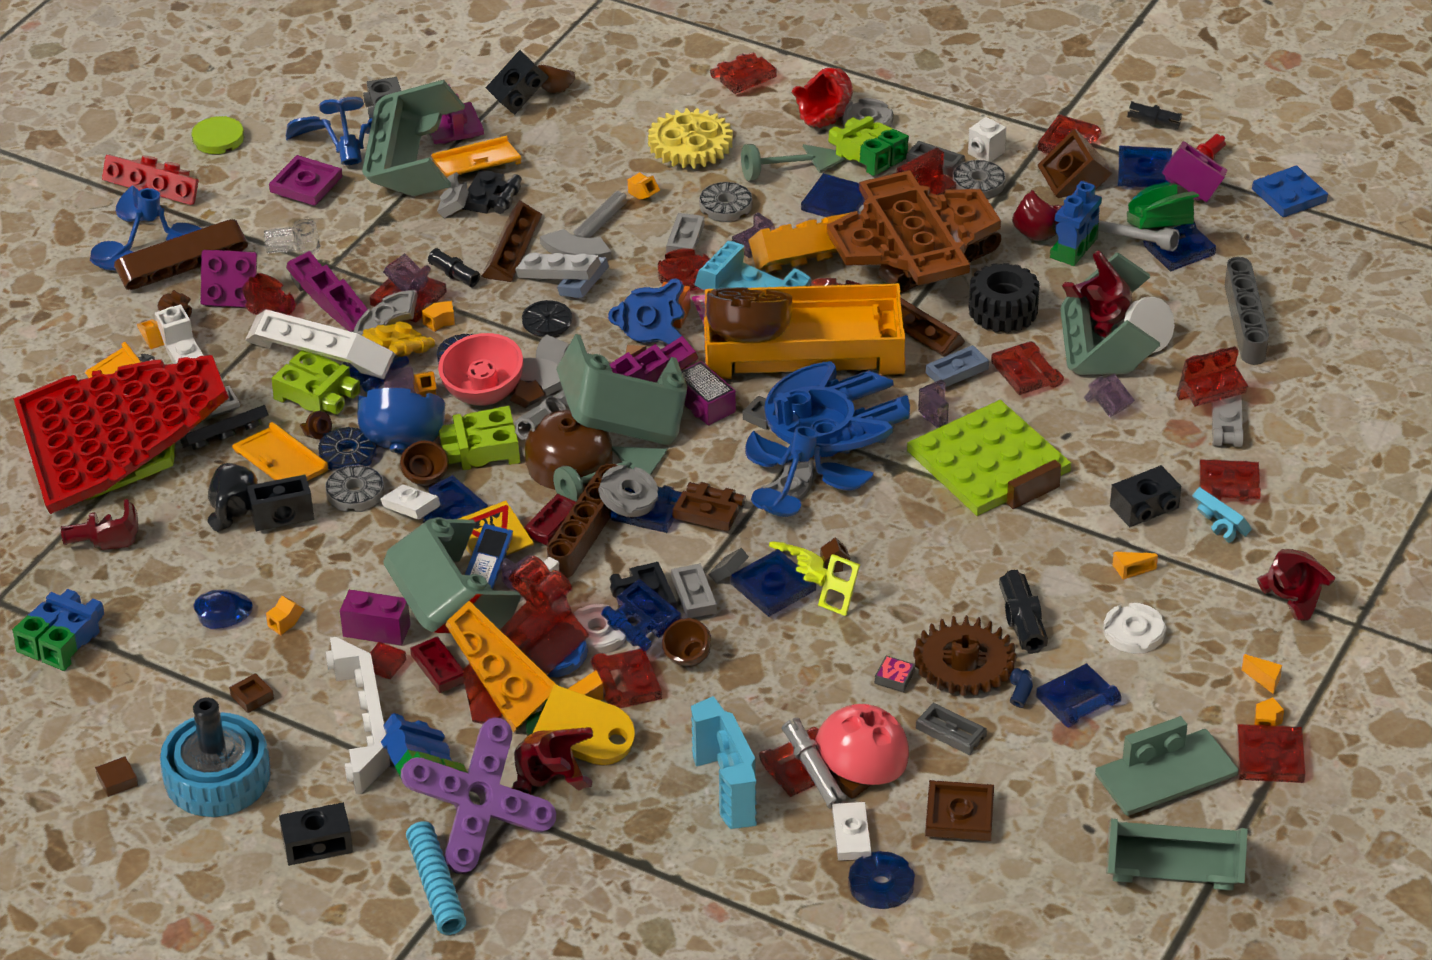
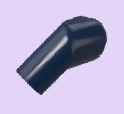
M1015 668L1010 675L1011 684L1016 685L1010 698V703L1016 707L1023 708L1032 691L1033 679L1029 670Z

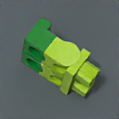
M870 116L861 120L852 117L847 120L844 129L835 126L829 130L828 142L836 146V155L841 158L845 157L848 160L854 159L866 165V172L873 176L889 169L890 166L892 167L906 159V154L908 153L909 135L882 123H874V118Z

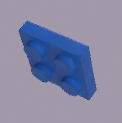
M1297 165L1254 180L1252 184V190L1283 218L1325 203L1328 198V193Z

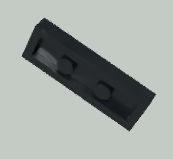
M262 405L189 432L180 439L182 447L186 448L192 445L193 450L209 445L208 439L219 436V439L223 440L236 435L235 429L245 426L246 430L263 425L261 419L269 416L266 406Z

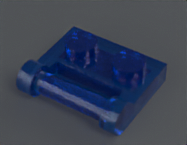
M1195 222L1171 228L1179 231V237L1186 236L1179 239L1178 246L1174 251L1163 250L1156 242L1143 240L1145 248L1170 272L1213 256L1216 253V245L1197 229Z
M1087 663L1038 687L1036 690V697L1066 727L1077 724L1080 718L1106 705L1113 706L1121 701V693L1114 685L1110 686Z

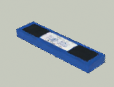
M484 523L465 575H481L487 580L491 588L494 589L513 537V530Z

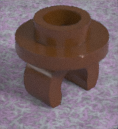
M314 411L308 416L306 423L300 424V427L305 436L309 435L313 439L321 440L331 432L332 421L326 412Z

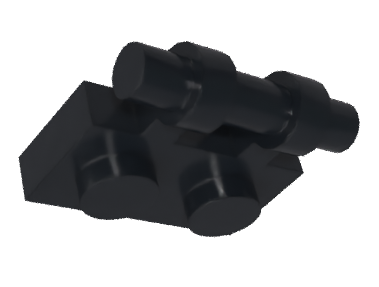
M479 170L468 188V197L462 209L487 214L490 208H494L496 213H504L513 202L512 197L519 192L522 178L514 174L505 181L504 174Z
M659 562L629 568L630 577L622 579L620 574H613L609 578L611 593L619 601L618 609L624 614L629 623H634L638 620V610L644 609L647 617L677 610V601ZM629 592H637L636 596H629Z

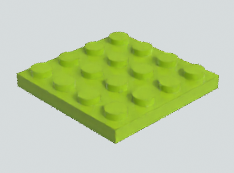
M1002 400L993 402L907 442V452L976 516L1007 502L1009 481L1052 460H1056L1061 464V476L1071 472V462Z

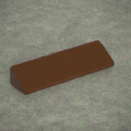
M519 200L505 223L481 277L507 282L513 280L516 274L515 269L520 264L542 216L540 212Z
M900 297L903 329L907 335L943 357L964 344L965 340L960 333Z

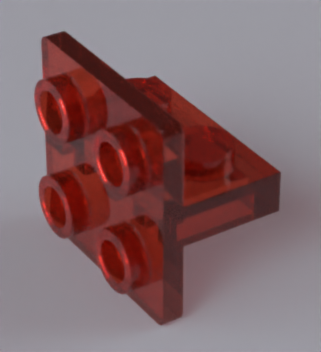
M935 148L897 167V172H895L900 173L910 170L919 185L930 187V193L935 195H944L946 190L956 189V182L943 174L944 152L939 148Z
M1236 346L1226 349L1221 348L1215 352L1195 355L1186 359L1176 394L1178 399L1190 398L1194 407L1245 394L1248 384L1235 365L1239 354L1238 348Z

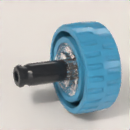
M209 697L201 698L193 705L194 717L174 728L162 745L160 753L162 778L169 798L184 811L205 817L230 815L253 804L265 791L271 775L269 751L265 736L252 721L237 714L219 712V704L215 699Z

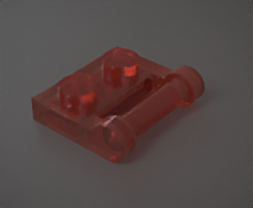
M1059 114L1039 140L1038 151L1049 154L1074 129L1080 134L1085 135L1084 138L1090 144L1099 139L1102 131L1095 124Z
M1033 341L992 353L991 363L1018 395L1046 386L1055 388L1061 385L1064 380V376L1060 371L1053 369L1040 354V348ZM1029 360H1032L1042 373H1039Z
M644 648L609 656L599 653L591 658L592 668L594 671L597 670L603 682L606 703L618 708H625L662 699V690ZM618 670L625 692L617 689L610 671Z
M815 726L806 730L811 740H815L819 730ZM787 742L773 750L767 748L759 752V758L764 768L785 792L792 797L815 786L801 760L794 758L783 764L778 762L794 753L792 744Z

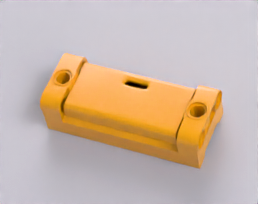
M899 283L748 288V290L764 291L765 294L766 290L770 289L792 295L791 321L785 332L774 340L759 343L730 341L716 334L709 325L706 316L707 293H711L713 289H705V362L723 380L732 379L733 364L734 373L794 372L806 366L829 361L834 363L836 371L872 370L877 368L878 361L880 375L905 374V332L902 321Z

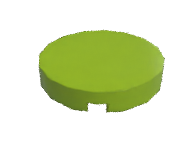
M227 116L210 117L198 122L193 127L191 133L192 142L201 152L223 154L226 153L225 149L232 147V150H234L243 143L244 129L242 124L234 118Z

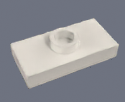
M404 484L380 498L383 507L418 520L441 505L438 496Z
M865 802L832 804L838 861L871 859Z

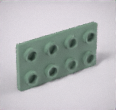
M1182 716L1126 735L1123 758L1097 767L1095 775L1123 813L1129 816L1238 775V768L1207 729L1186 735L1188 724Z

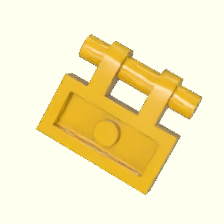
M401 321L392 325H377L375 328L364 329L362 334L365 338L393 351L399 357L409 356L412 352L424 353L435 346V340L432 337L426 338L422 336L421 333L412 329L410 324Z

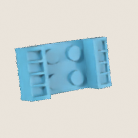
M727 241L698 271L694 284L704 291L705 289L736 287L812 286L811 277L796 268L781 280L743 263L745 246L733 241Z
M712 696L691 706L692 754L695 765L697 767L718 761L720 767L719 814L730 829L757 826L755 815H757L755 805H757L755 756L733 713L724 711L715 697Z

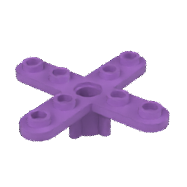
M491 718L482 724L468 773L418 757L410 759L401 769L402 782L408 789L455 806L457 812L445 851L447 866L455 873L464 874L476 866L490 817L534 832L547 831L556 821L555 808L547 800L500 784L513 733L511 726L502 718ZM469 791L479 796L480 805H476L470 800Z

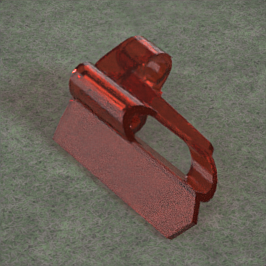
M531 555L509 575L510 583L525 599L526 603L500 631L548 675L589 637V633L572 613L566 595L572 591L569 580L557 570L550 572L541 559ZM469 663L463 669V677L472 721L484 724L491 718H502V713Z

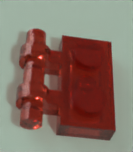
M751 52L749 54L742 53L737 55L736 59L730 62L723 61L718 63L717 67L710 70V74L714 79L720 77V82L736 94L777 77V68L762 56L757 58L756 54Z
M1200 459L1199 487L1220 501L1222 498L1238 499L1239 502H1248L1249 499L1260 500L1259 462Z

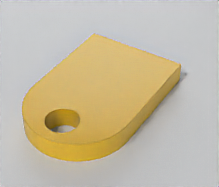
M555 684L533 731L591 727L593 737L572 745L571 749L574 757L596 765H610L624 759L633 746L635 736L633 722L622 709ZM621 735L625 738L626 742L616 745L609 740V737Z

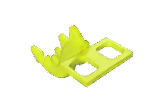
M769 542L771 548L781 552L788 551L792 556H797V564L800 567H796V571L805 574L803 577L805 581L823 586L818 606L844 616L847 615L860 564L832 554L828 569H825L823 559L812 551L789 545L785 542ZM836 561L843 562L852 567L849 581L834 575L833 571ZM829 589L844 595L845 599L842 609L826 603Z

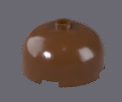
M742 287L713 289L711 293H707L706 316L708 323L713 331L724 339L742 343L771 341L782 335L791 321L792 295L767 289L765 294L764 291L748 290V288Z
M560 410L546 415L535 431H529L525 441V462L529 475L534 481L555 490L553 482L554 472L559 467L570 466L577 471L580 477H584L596 472L602 465L613 464L612 441L609 432L581 425L573 418L570 410Z

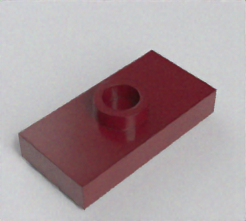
M556 494L524 527L529 537L548 546L576 501Z
M438 636L410 647L412 658L439 693L467 682L466 672Z

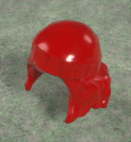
M824 68L810 79L804 87L796 86L792 89L791 93L796 97L800 118L804 120L805 124L813 128H822L835 124L839 117L844 115L846 106L852 99L853 86L849 76L842 69Z

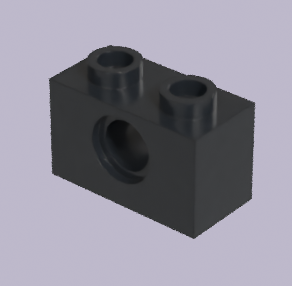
M519 50L485 88L515 115L549 76L534 61Z
M1160 465L1112 484L1110 507L1130 528L1178 509L1182 486Z
M306 474L247 486L250 512L255 531L314 520L312 496Z
M344 802L279 815L288 866L353 853L351 831Z

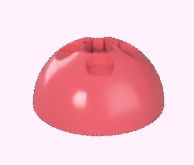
M494 333L474 334L456 341L445 350L440 358L438 371L446 389L458 400L477 406L491 405L506 398L516 388L523 371V355L519 346L506 336Z
M853 704L835 711L823 722L815 738L819 746L817 750L826 766L837 775L856 783L879 785L892 782L904 773L908 764L909 745L902 726L889 712L874 705Z

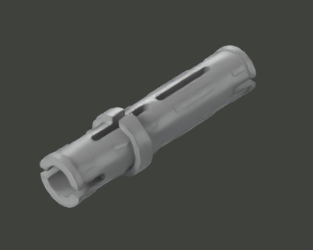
M793 718L794 724L791 723V720H788L782 725L781 729L794 748L793 754L795 758L802 761L826 802V806L831 809L834 801L836 804L843 803L846 800V796L842 793L819 754L817 742L810 739L800 718Z

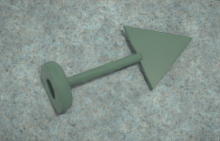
M744 144L741 151V167L747 181L758 179L762 164L811 160L819 173L847 159L836 155V150L803 144V148L807 154L761 158L760 152L754 144Z
M612 446V451L622 461L616 465H627L626 468L631 469L637 467L650 475L668 450ZM570 466L559 467L554 472L553 482L557 494L577 501L584 491L583 484L589 483L596 472L580 477L577 471Z

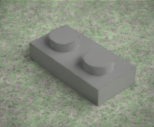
M678 213L666 245V254L693 257L705 225L704 216Z
M701 563L671 569V578L687 618L717 613V604Z

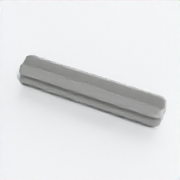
M615 191L575 229V236L590 238L627 203V195L620 191Z

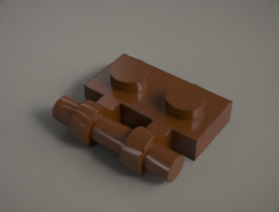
M689 482L686 491L681 493L673 508V518L729 532L739 513V506L743 507L745 504L746 495L736 493L735 489L725 488V490L713 488L711 484L700 482V484Z

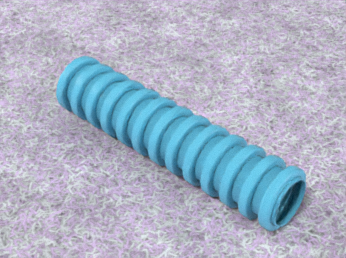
M426 821L417 822L407 829L406 839L411 848V853L416 863L424 892L429 901L437 930L444 935L456 934L465 927L466 917L453 885V880L450 877V871L445 862L442 848L437 839L434 826Z

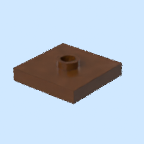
M929 780L925 836L991 841L994 785Z

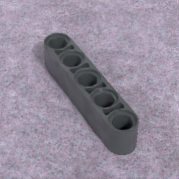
M1233 257L1227 261L1225 291L1241 359L1245 363L1258 365L1266 360L1269 333L1252 263L1244 257Z

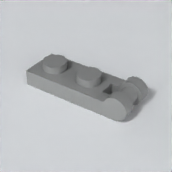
M1212 387V445L1222 446V443L1233 444V447H1242L1241 389Z

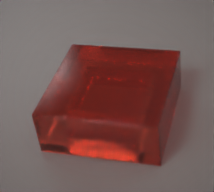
M378 642L370 652L374 673L389 680L406 661V651L382 642Z

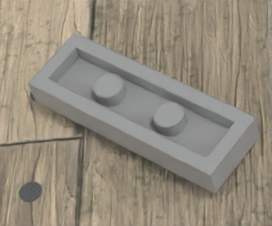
M534 252L527 254L515 270L518 278L590 280L601 263L598 255H586L584 253L577 255L562 253L539 254Z

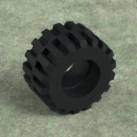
M1009 263L991 264V266L982 267L981 271L977 270L974 273V277H971L970 317L974 318V322L977 325H982V328L987 330L992 329L994 332L1004 331L1009 333L1013 330L1020 331L1022 327H1029L1038 315L1040 283L1036 275L1030 273V270L1027 268H1021L1020 265L1016 264L1009 265Z

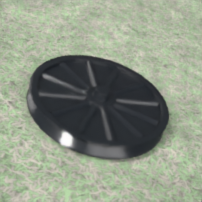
M538 301L529 305L522 313L524 328L538 336H545L546 334L549 336L558 335L566 331L572 323L571 310L565 304L558 301Z

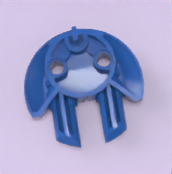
M832 361L806 366L788 374L773 386L765 401V417L768 426L779 438L788 444H791L795 429L799 426L811 427L818 432L816 446L821 448L820 457H831L841 451L857 449L876 443L893 433L892 425L910 418V402L907 395L868 409L862 407L854 411L852 401L892 387L894 384L893 380L868 370L838 381L836 379V366Z

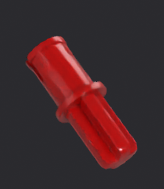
M1215 134L1207 142L1199 144L1196 149L1214 160L1215 155L1226 146L1225 137Z

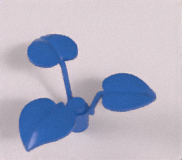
M343 97L339 100L328 99L319 104V110L324 114L340 112L344 136L340 137V141H338L330 126L331 122L327 119H320L317 116L303 117L290 121L287 124L285 136L286 140L307 132L326 128L336 146V152L340 153L341 164L355 165L362 162L360 149H364V135L370 133L372 118L368 120V123L361 125L358 140L355 135L348 132L345 111H353L363 107V99L360 97Z
M132 185L121 196L116 205V214L119 218L129 222L134 221L128 243L123 246L116 241L100 242L92 248L90 261L100 268L116 271L114 267L115 261L133 252L130 249L140 221H153L159 216L164 231L168 233L166 241L202 228L183 222L175 223L170 228L164 216V208L160 206V193L152 188H145L139 191Z
M799 426L795 429L794 437L788 448L761 437L755 431H752L745 446L747 458L755 464L764 467H774L777 464L783 466L785 463L792 462L782 493L771 488H759L753 492L751 497L752 503L757 508L780 517H790L800 511L801 501L796 497L787 495L799 461L807 462L814 455L817 473L823 475V482L842 490L860 488L873 477L874 472L833 462L821 464L819 455L821 448L816 446L818 432L807 426Z

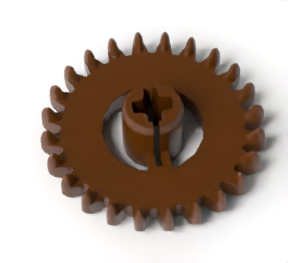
M967 615L962 625H959L956 622V617L953 616L951 627L945 625L944 619H941L939 630L935 629L934 624L931 623L929 635L925 630L922 631L921 639L918 638L916 640L913 657L915 658V667L919 669V675L927 678V683L930 685L937 683V689L944 690L947 688L950 694L959 691L962 696H966L967 692H971L972 695H978L979 690H982L984 693L990 692L991 687L998 688L1001 686V682L1009 679V674L1015 668L1014 664L1017 658L1015 645L1010 643L1009 634L1002 639V627H999L997 632L992 633V621H989L987 627L983 629L981 628L980 617L977 618L973 626H970Z

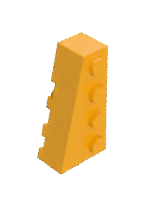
M850 213L823 218L821 223H817V220L814 219L797 224L794 229H792L791 224L779 226V228L771 231L770 228L761 229L749 239L755 267L759 270L765 269L766 273H772L782 270V265L790 263L792 267H798L807 264V259L817 258L819 262L833 258L832 254L838 253L827 234V224Z

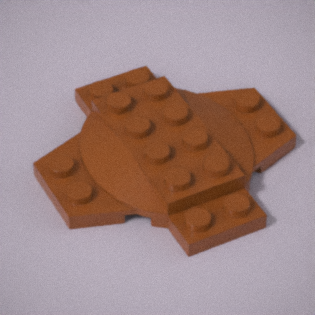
M910 170L859 182V191L865 199L863 203L864 208L861 213L858 214L854 211L827 224V234L845 265L887 264L902 269L907 278L913 277L917 285L929 284L970 273V263L964 256L968 245L1001 229V219L981 189L946 190L945 195H935L930 193V187L919 185Z

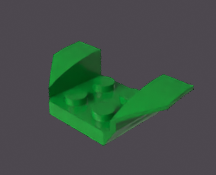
M1170 182L1146 187L1128 203L1127 222L1140 229L1193 224L1194 198L1199 197V194L1193 191L1178 194L1177 184Z

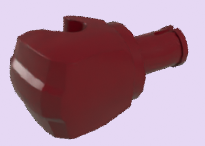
M124 499V515L119 519L112 520L111 515L107 514L99 522L96 512L89 513L87 523L61 526L63 544L67 545L90 540L95 548L101 547L102 550L129 547L135 542L138 533V513L133 503L128 499Z

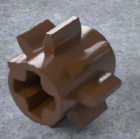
M173 290L171 294L167 293L160 298L158 310L161 311L168 307L182 305L190 318L192 307L188 303L191 299L183 293Z

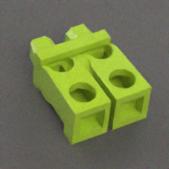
M301 350L289 361V364H286L272 377L273 399L282 403L288 399L298 403L308 411H328L338 415L345 405L344 397L342 396L345 395L354 399L360 393V381L350 377L348 366L343 364L340 366L335 361L324 356Z
M510 406L473 412L461 417V414L452 415L453 424L443 425L439 430L441 446L447 454L449 464L461 462L462 470L471 469V465L480 467L488 462L508 459L509 465L521 463L518 439L515 433Z

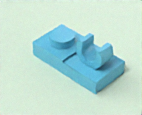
M1201 487L1192 495L1199 505L1196 509L1209 520L1212 517L1218 519L1211 527L1216 535L1222 529L1228 528L1223 536L1226 542L1230 543L1235 539L1236 531L1246 537L1252 530L1242 515Z

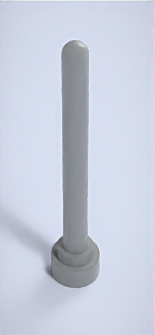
M1099 220L1098 231L1156 242L1161 249L1174 251L1179 243V231L1176 229L1165 228L1157 232Z

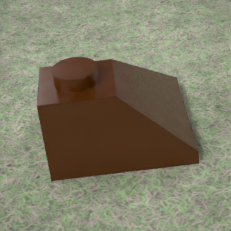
M1076 129L1069 133L1037 165L1057 198L1071 196L1076 191V186L1080 181L1095 185L1096 190L1113 174L1104 158Z

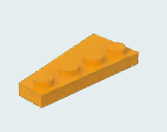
M468 601L447 620L446 627L507 723L515 732L545 703L555 683L479 609Z

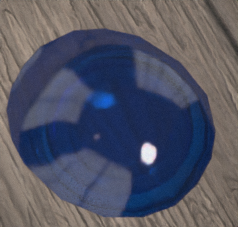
M221 589L201 594L195 599L193 607L200 623L204 627L221 629L245 620L251 614L253 604L242 593Z

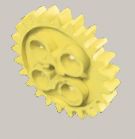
M685 108L684 113H680L678 110H675V115L665 113V118L658 117L657 123H652V128L648 130V147H650V152L655 153L656 159L662 158V163L672 161L673 167L678 163L682 165V168H685L687 164H691L693 169L696 168L697 164L706 167V162L708 161L715 164L716 158L723 160L724 154H729V148H732L733 130L730 129V123H725V118L718 119L717 113L710 116L709 110L699 113L698 108L694 112H690L688 108Z

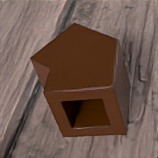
M520 379L509 401L527 408L540 401L545 394L536 380L527 383Z
M836 537L820 548V557L824 561L825 569H828L832 554L850 560L846 546ZM836 561L833 573L843 571V564L845 563Z

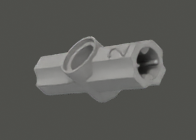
M562 390L554 396H548L540 405L515 421V433L521 440L527 439L529 431H535L546 415L560 410H570L564 391Z

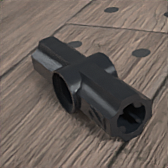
M1018 570L1007 571L999 579V586L1005 601L1007 623L1009 627H1014L1022 650L1028 651L1029 654L1039 653L1048 644V637L1042 623L1039 598L1032 595L1025 574L1020 573Z

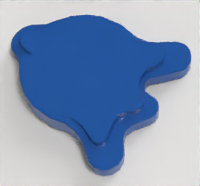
M674 278L659 288H637L631 291V294L624 302L622 301L618 306L610 309L608 319L613 325L620 327L634 341L639 343L661 341L669 345L682 336L674 328L673 323L675 320H681L685 316V312L678 302L679 296L684 290V285L679 279Z

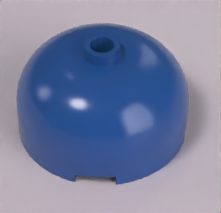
M406 388L372 389L367 391V397L359 395L358 425L363 435L369 441L375 443V445L389 448L394 453H403L405 449L415 442L424 440L434 442L440 435L439 430L444 425L446 403L435 394L427 393L426 397H422L420 394L411 393V389Z

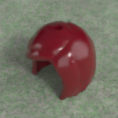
M1031 190L1024 196V199L1021 200L1012 217L1013 225L1022 235L1031 240L1046 241L1057 234L1056 225L1059 222L1055 221V214L1062 206L1049 205L1039 198L1034 190Z

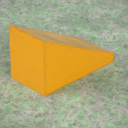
M151 319L137 324L150 349L164 345L157 321Z
M1114 552L1112 565L1124 580L1156 570L1158 555L1156 553Z
M1244 654L1242 671L1274 694L1281 678L1282 665Z
M597 670L568 688L591 698L603 700V682Z

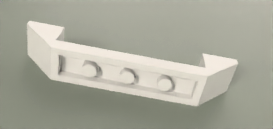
M182 305L154 312L166 351L173 364H177L179 358L204 356L193 338L191 321ZM230 386L225 387L229 398L205 418L206 420L233 412L240 407L239 401Z
M267 309L256 316L245 339L248 343L270 348L272 343L351 363L360 373L382 379L385 378L395 356L393 351L358 333Z
M331 637V650L325 651L328 670L334 669L336 681L355 679L357 688L363 687V691H358L361 710L367 709V713L362 714L364 731L371 732V736H366L367 747L349 749L350 763H344L347 783L354 782L355 793L362 794L390 766L388 751L381 744V740L385 737L386 733L383 727L384 722L371 653L338 637Z

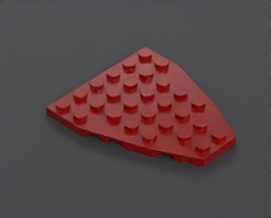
M207 355L197 358H179L177 364L165 365L162 359L119 366L115 373L107 375L103 374L101 370L92 371L91 378L80 380L77 379L76 375L66 376L13 398L45 506L48 512L52 514L108 490L184 437L223 404L229 396L213 356Z

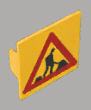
M506 500L459 518L474 520L476 523L466 546L470 556L473 554L484 523L513 530V537L506 556L534 545Z

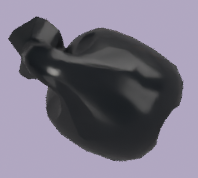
M224 463L215 470L208 488V500L215 509V512L210 514L207 521L214 531L219 532L230 527L233 523L232 517L246 515L250 510L247 486L258 484V479L249 468L232 463Z

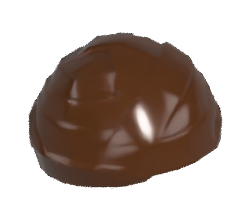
M538 65L549 76L541 86L542 89L549 93L565 92L575 79V72L562 70L548 65Z
M425 440L410 445L404 450L400 460V468L403 475L412 483L421 486H430L439 482L445 476L449 465L445 450L437 443Z
M692 618L675 621L664 632L662 639L664 654L673 663L690 667L700 664L710 653L711 634L709 629L700 621Z

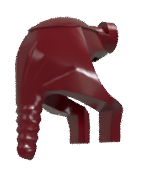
M1098 250L1093 254L1095 265H1097L1096 268L1098 269L1099 276L1076 285L1072 282H1064L1062 287L1067 297H1085L1089 300L1091 316L1098 322L1094 331L1099 336L1106 338L1111 334L1113 325L1125 318V313L1132 304V292L1129 285L1117 273L1108 259Z
M1281 549L1275 556L1268 573L1257 577L1256 580L1264 594L1273 591L1281 598L1297 599V601L1288 600L1287 603L1295 620L1308 621L1315 610L1322 585L1330 586L1335 581V576L1307 552Z
M592 728L543 730L528 735L516 747L514 752L515 768L518 776L517 781L513 783L512 789L531 794L532 786H544L556 775L566 776L565 780L578 791L592 787L593 781L586 775H582L571 749L572 745L591 739L593 737Z

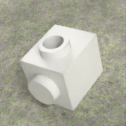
M987 117L980 120L969 128L968 154L979 160L990 162L1005 153L1006 127Z

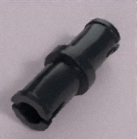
M1131 101L1129 109L1132 110L1128 111L1127 115L1128 118L1150 122L1149 125L1152 126L1159 124L1175 128L1176 130L1179 129L1181 124L1178 121L1182 120V113L1163 110L1158 105L1151 107L1135 103L1134 101Z
M438 248L430 252L428 256L429 264L443 270L449 278H456L471 288L479 282L480 273L464 265L463 261L458 257L452 258Z

